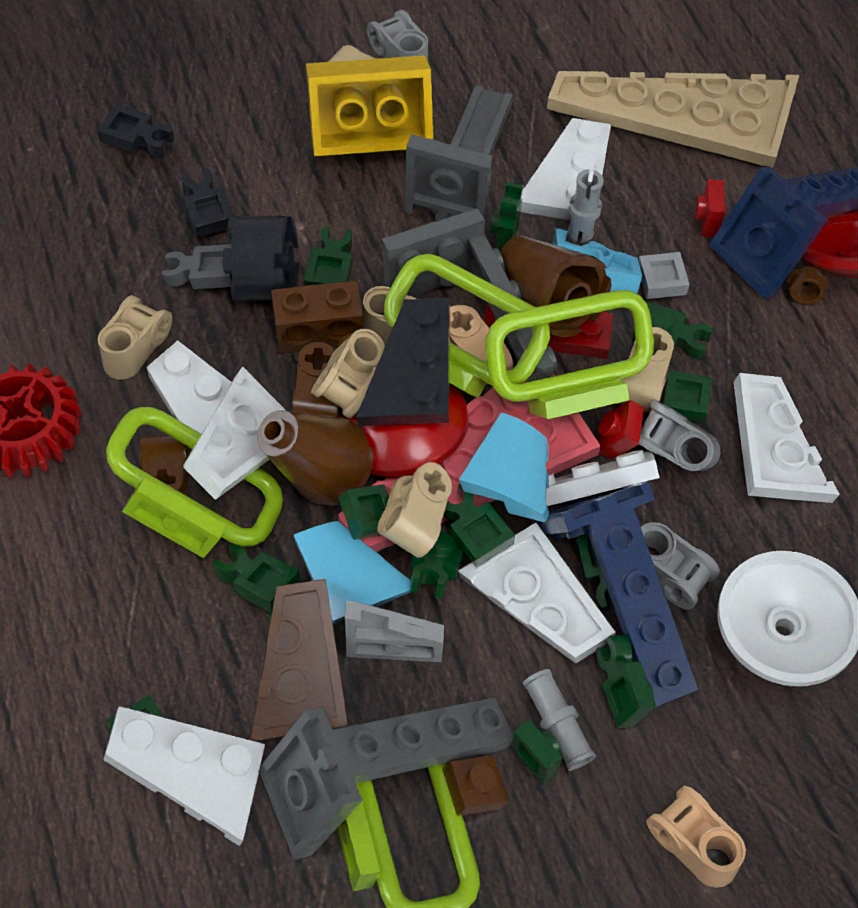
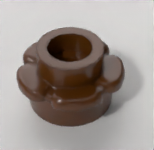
M814 266L794 269L787 277V282L789 283L788 291L791 297L801 304L818 302L829 285L827 275L821 274V270Z

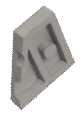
M346 601L345 632L347 657L442 662L444 625L355 601Z

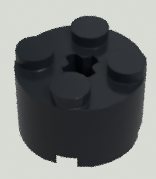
M282 215L231 216L228 222L231 248H224L222 264L224 273L232 274L231 294L233 301H272L271 290L298 287L299 262H294L293 248H299L293 218Z

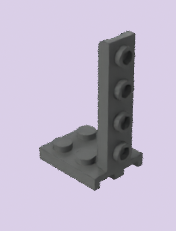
M475 85L451 145L435 139L411 135L406 146V213L413 214L416 208L435 213L436 221L478 208L486 224L493 160L492 153L513 103V94L507 92L502 94L484 89V86Z
M478 208L382 238L384 286L391 288L398 273L408 260L417 255L432 254L448 260L522 300L515 280L509 281L504 272L505 266L500 251L497 248H491L484 234L485 220ZM425 271L416 277L407 295L416 297L423 292L454 284L433 272ZM487 302L496 320L509 314ZM531 327L514 330L505 337L518 362L531 340ZM547 346L534 372L527 379L528 382L553 377V372L557 370V361L550 346Z
M495 697L338 729H332L324 708L319 707L303 712L260 766L259 773L294 860L312 856L360 804L362 798L356 783L444 764L453 760L501 751L511 745L513 733Z

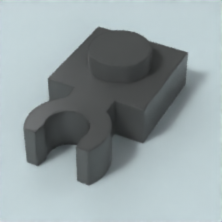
M231 244L195 246L193 256H186L181 252L167 253L165 259L169 268L173 270L162 271V277L166 285L176 287L185 284L189 280L193 289L231 287L232 274H225L222 264L224 248H231Z

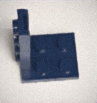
M770 166L761 167L709 246L764 299L773 297L828 221L824 215L858 209V167L783 179Z
M649 482L601 492L549 511L546 522L531 519L533 524H538L544 534H552L554 540L564 537L571 539L588 533L623 634L628 637L631 643L633 662L641 661L646 678L653 688L656 707L698 690L634 507L655 500Z

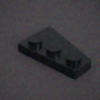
M449 298L404 300L357 413L358 426L450 423Z

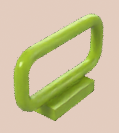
M422 254L408 260L398 273L387 293L384 302V315L389 326L393 329L404 298L416 277L425 271L433 272L507 313L536 307L440 256ZM549 323L531 327L532 337L517 365L507 371L511 382L522 384L534 372L550 339ZM450 342V383L479 398L487 383L492 386L487 362Z
M616 290L506 314L498 318L490 326L485 342L488 372L493 388L502 398L509 401H528L530 413L545 419L628 401L627 383L620 381V379L640 373L649 364L654 349L652 322L648 305L640 295L630 290ZM616 308H627L632 313L636 350L631 358L523 384H515L509 380L503 344L505 337L510 332Z
M153 407L135 408L130 410L120 420L109 439L106 456L113 473L124 482L136 488L122 511L123 513L202 558L209 553L221 537L242 547L255 546L265 541L270 535L280 515L284 500L280 486L266 471L257 468L244 478V480L263 492L265 504L254 526L242 528L132 465L125 455L129 442L136 430L142 425L153 426L191 449L196 445L201 433L164 411Z
M447 763L427 768L459 875L460 884L458 889L450 895L416 902L407 899L403 895L372 781L368 780L356 783L362 801L337 827L353 892L372 888L377 881L380 895L386 908H469L476 900L480 888L479 871L463 816L456 815L442 770Z

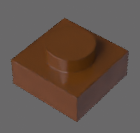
M493 755L453 760L442 769L457 816L500 810L509 802Z

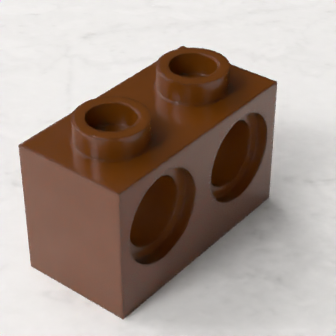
M357 281L271 290L279 354L300 352L305 345L312 342L327 343L331 347L337 348L339 341L345 335L363 329V312Z

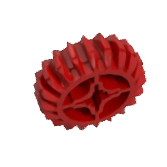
M29 362L23 371H18L17 367L11 363L9 372L0 373V470L2 469L4 475H7L10 479L17 470H22L23 475L29 478L32 468L38 466L47 473L48 461L53 459L62 463L64 457L62 450H74V437L80 435L81 425L79 421L81 420L82 412L80 405L76 403L78 400L75 391L71 389V386H67L66 380L62 378L61 374L53 377L52 371L47 366L37 372L36 368ZM45 404L54 409L50 420L43 417L42 408Z

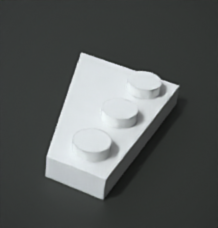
M633 451L616 457V461L599 465L598 462H591L579 465L571 469L572 474L555 478L554 473H549V488H546V504L550 506L660 478L653 452Z

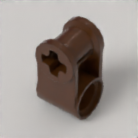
M312 342L305 345L299 352L296 387H294L292 411L338 417V405L322 395L317 398L311 394L316 380L327 366L332 353L335 351L327 343Z
M170 436L141 437V470L188 496L189 472L183 465L190 455L189 447Z

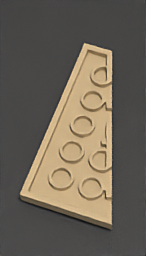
M558 71L548 97L547 109L595 122L611 124V126L773 168L799 75H786L784 80H766L765 74H751L750 79H730L726 74L665 73V78H645V72H630L629 78L609 77L605 72Z

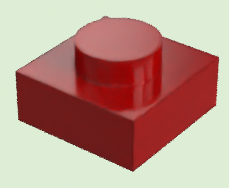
M708 179L703 196L697 195L694 216L695 220H701L702 237H715L721 228L725 215L724 180Z
M628 400L603 415L598 427L600 434L599 454L612 460L639 445L644 411L643 406Z

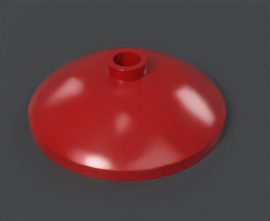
M843 211L824 215L828 221L801 258L810 265L829 273L849 278H858V211Z
M450 383V423L360 426L367 434L365 436L368 444L373 449L374 459L371 474L383 477L414 475L417 468L425 463L434 462L440 464L451 456L462 443L469 424L467 405L461 392ZM343 409L341 410L339 417L349 419L358 425L356 419L358 411L353 417L348 418L343 415Z

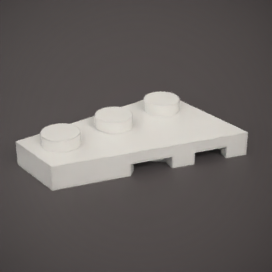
M572 118L524 188L521 212L571 220L569 203L571 197L575 195L578 174L583 170L590 169L588 182H592L594 170L598 171L601 175L603 174L611 124Z
M178 340L147 366L148 376L170 413L177 420L202 434L232 382Z
M243 366L235 376L183 465L190 475L215 500L269 460L258 445V429L261 422L270 413L285 410Z
M739 373L733 383L748 496L833 503L840 494L833 481L827 482L819 466L822 459L816 447L809 446L799 426L802 423V419L781 377Z
M537 523L516 534L514 545L476 568L471 562L458 571L459 577L574 663H578L595 652L597 648L606 645L609 636H615V631Z
M119 706L103 760L153 792H161L186 808L184 810L186 813L199 821L201 819L205 820L224 832V837L239 846L244 839L265 744Z

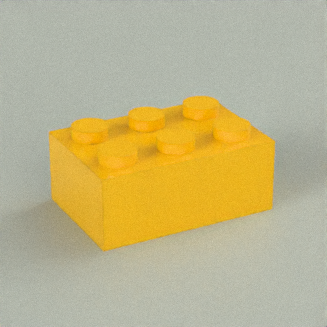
M425 55L306 64L314 156L406 150L411 135L433 139L431 68Z

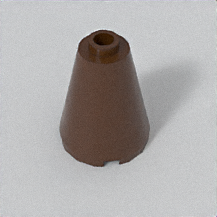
M523 235L510 239L500 252L504 261V272L508 280H515L523 301L534 307L611 291V278L605 272L607 267L594 256ZM602 312L549 323L550 334L562 338L575 336L582 332L578 327L588 319L594 322Z
M278 410L266 416L259 426L257 441L260 449L305 499L317 505L336 506L340 504L338 497L348 489L364 487L371 474L374 459L373 449L368 444L365 436L367 434L363 428L349 419Z

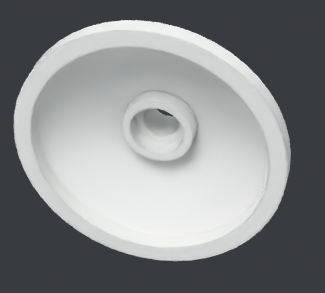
M792 551L762 553L740 564L731 573L723 586L717 611L722 637L736 659L754 674L781 685L810 686L835 677L848 666L858 650L857 596L848 582L836 570L819 559ZM775 627H785L790 635H781Z

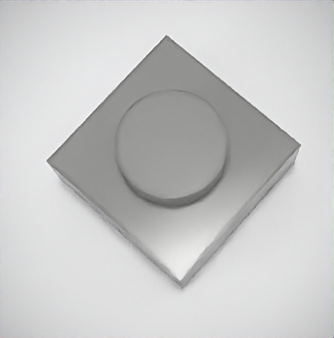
M680 252L639 257L642 273L641 281L646 299L687 295L690 284Z

